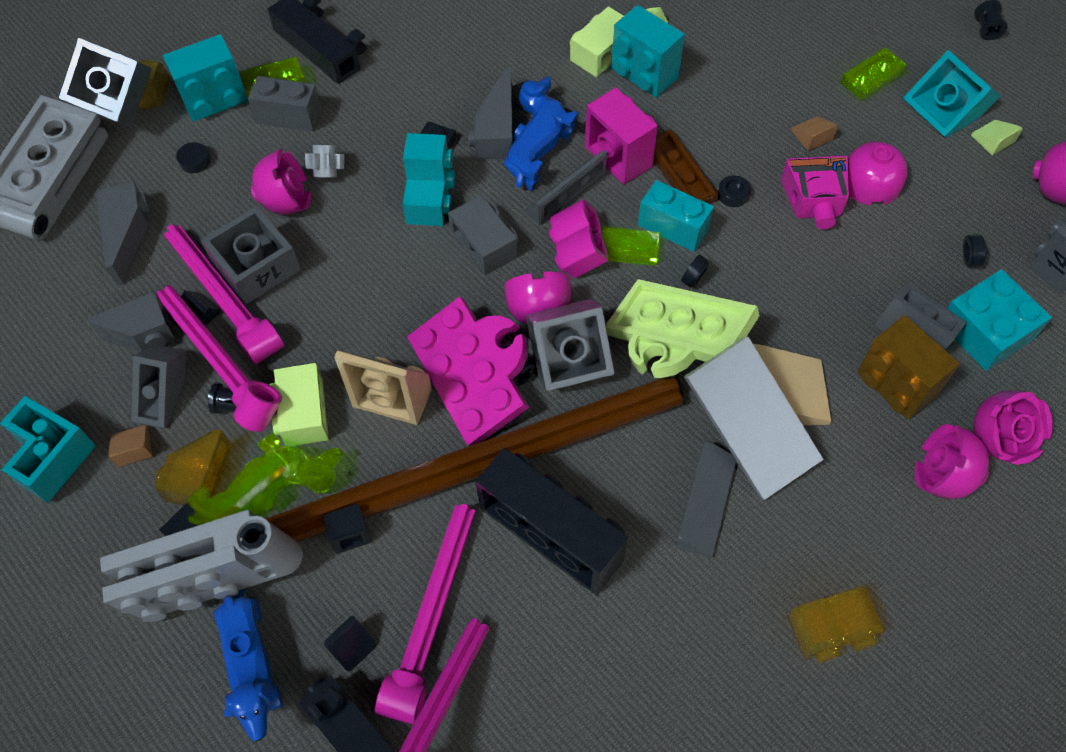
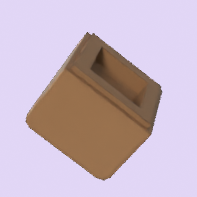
M816 116L793 126L791 131L807 151H810L832 141L838 126L834 122Z
M147 425L111 434L109 459L117 467L153 457Z

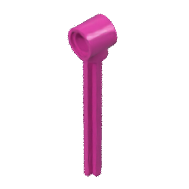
M173 224L167 227L168 232L164 233V237L237 328L236 339L252 363L256 366L285 347L280 336L267 319L262 320L252 316L180 225L176 227Z
M166 285L164 290H158L156 296L161 304L233 392L232 402L236 406L233 413L235 421L247 430L253 432L265 431L282 401L280 393L269 384L254 380L250 381L171 285Z
M461 504V506L455 505L400 668L399 670H392L391 675L387 674L380 687L375 706V714L414 725L424 706L427 685H425L426 680L421 676L476 512L474 509H470L468 505Z
M476 618L471 619L470 623L467 624L399 752H427L489 632L487 624H481L479 619Z

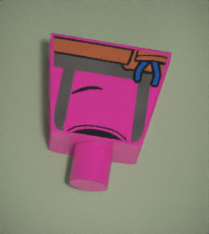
M847 156L791 158L786 160L781 182L796 217L800 219L814 218L818 229H829L835 225V217L842 215L849 195Z

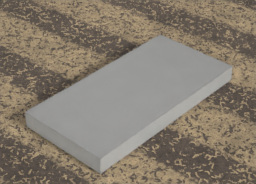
M742 337L684 376L760 499H767L824 460L749 337Z

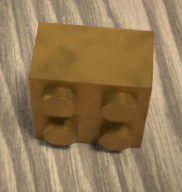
M904 315L874 339L857 373L868 387L875 389L887 400L889 406L894 411L901 413L906 419L910 420L939 395L960 363Z

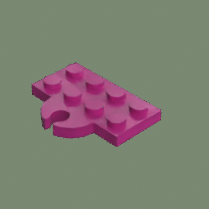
M459 296L408 335L407 338L426 372L429 374L433 385L467 446H472L483 442L529 408L513 381L523 369L528 358L527 337L520 334L515 336L510 347L503 349L501 344L503 337L508 333L516 332L520 326L500 315L486 316L477 320L466 300Z

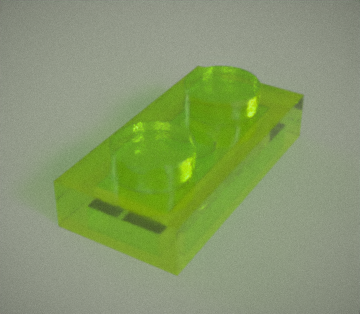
M885 47L844 73L840 83L862 101L903 74L907 64Z
M297 56L239 72L247 98L257 76L305 83Z
M601 226V235L607 248L608 261L656 266L660 232Z

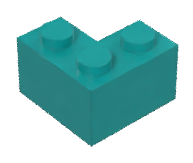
M407 133L403 155L407 180L402 204L406 224L444 226L445 215L452 209V196L448 195L449 188L454 189L455 169H451L453 150L447 148L446 135Z
M24 396L0 423L18 442L23 444L1 470L19 486L46 503L50 502L96 446L79 427L27 396Z

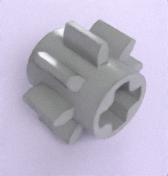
M312 145L313 153H305V169H313V177H337V169H344V154H336V145Z

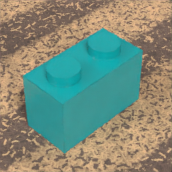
M655 180L640 202L638 226L695 252L709 230L714 206Z

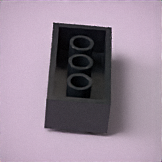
M503 448L476 479L479 508L595 596L600 593L623 563L628 540L625 530L616 521L610 518L604 520L594 513L593 507L580 496H575L574 498L565 492L562 484L549 474L543 476L533 468L530 460L521 453L516 452L513 454L506 448Z

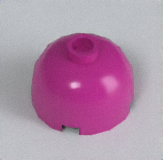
M879 141L867 142L854 149L848 157L849 196L865 205H872L873 202L884 201L882 205L889 204L898 198L908 175L907 163L902 152L891 144Z
M1066 141L1051 147L1046 152L1043 160H1036L1033 170V179H1039V190L1043 196L1051 202L1066 205Z
M279 149L264 156L254 167L251 193L257 203H261L274 214L289 215L308 209L311 204V192L308 190L304 193V186L302 184L307 178L293 154L289 151L283 154L284 149Z
M548 271L543 272L544 278L533 279L532 273L506 281L504 284L505 301L512 316L519 322L527 324L526 314L571 304L572 287L568 274Z
M1022 390L999 391L985 399L978 407L973 420V432L984 443L990 456L1016 465L1026 464L1039 457L1044 451L1039 449V447L1042 445L1044 438L1050 439L1052 415L1048 404L1044 400L1038 399L1034 393Z
M944 424L934 430L921 448L927 451L923 464L916 460L915 481L917 486L936 497L944 499L965 498L982 486L989 475V454L984 443L978 436L957 425Z

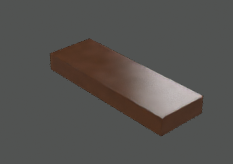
M670 129L657 134L653 160L671 187L708 204L717 202V192L674 131Z

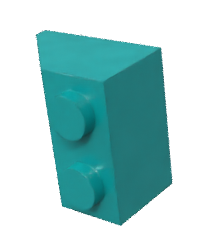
M947 50L903 99L947 138L978 120L1001 95L960 58Z

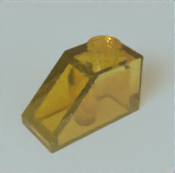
M214 429L167 456L164 466L160 467L157 471L154 488L166 502L179 505L187 503L194 508L208 509L231 448V444L223 431Z

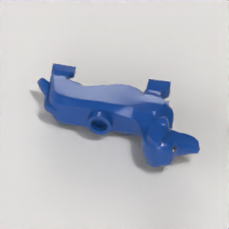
M548 76L539 82L528 80L522 85L519 93L521 107L525 111L532 113L533 117L527 125L521 123L517 127L513 136L515 142L510 147L508 156L504 160L505 167L516 178V187L521 188L524 184L529 191H532L540 180V176L537 173L542 167L543 162L539 159L555 147L559 136L565 140L569 139L575 130L576 124L574 122L578 118L579 113L576 111L566 113L560 101L547 96L552 85L551 78Z
M242 589L234 597L226 596L224 603L220 604L214 611V617L220 634L223 656L232 691L225 696L224 716H235L249 738L256 742L263 739L267 734V712L282 707L283 702L278 686L273 683L272 666L257 625V621L262 620L258 599L244 597L245 591Z

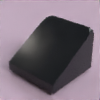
M184 290L181 298L204 326L210 323L221 311L219 307L200 293ZM170 315L169 319L173 321L176 325H178V323Z
M358 504L324 515L323 520L327 534L336 553L339 554L372 541Z
M350 616L323 643L330 654L348 672L352 671L376 647L375 641L354 616Z

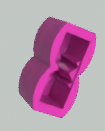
M584 199L551 217L549 234L556 245L557 254L555 255V262L562 272H567L573 278H577L608 261L607 248L601 235L602 229L596 210Z

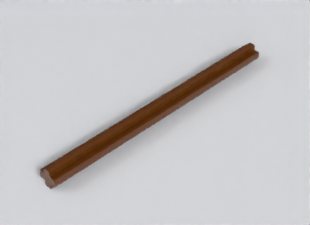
M664 377L265 519L297 542L327 532L323 517L328 513L358 504L363 517L367 518L478 478L503 448H506L513 454L518 452L531 459L682 405L683 399L679 393V385L674 377Z

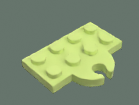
M638 279L605 326L608 336L629 341V356L633 365L641 374L647 371V362L652 357L662 356L660 360L653 363L651 371L654 378H664L676 375L687 369L695 359L706 362L742 337H747L760 315L758 307L755 305Z

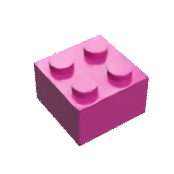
M616 87L587 105L585 148L593 156L605 150L607 152L606 168L625 185L653 166L658 125L651 116L641 111L629 96H625Z

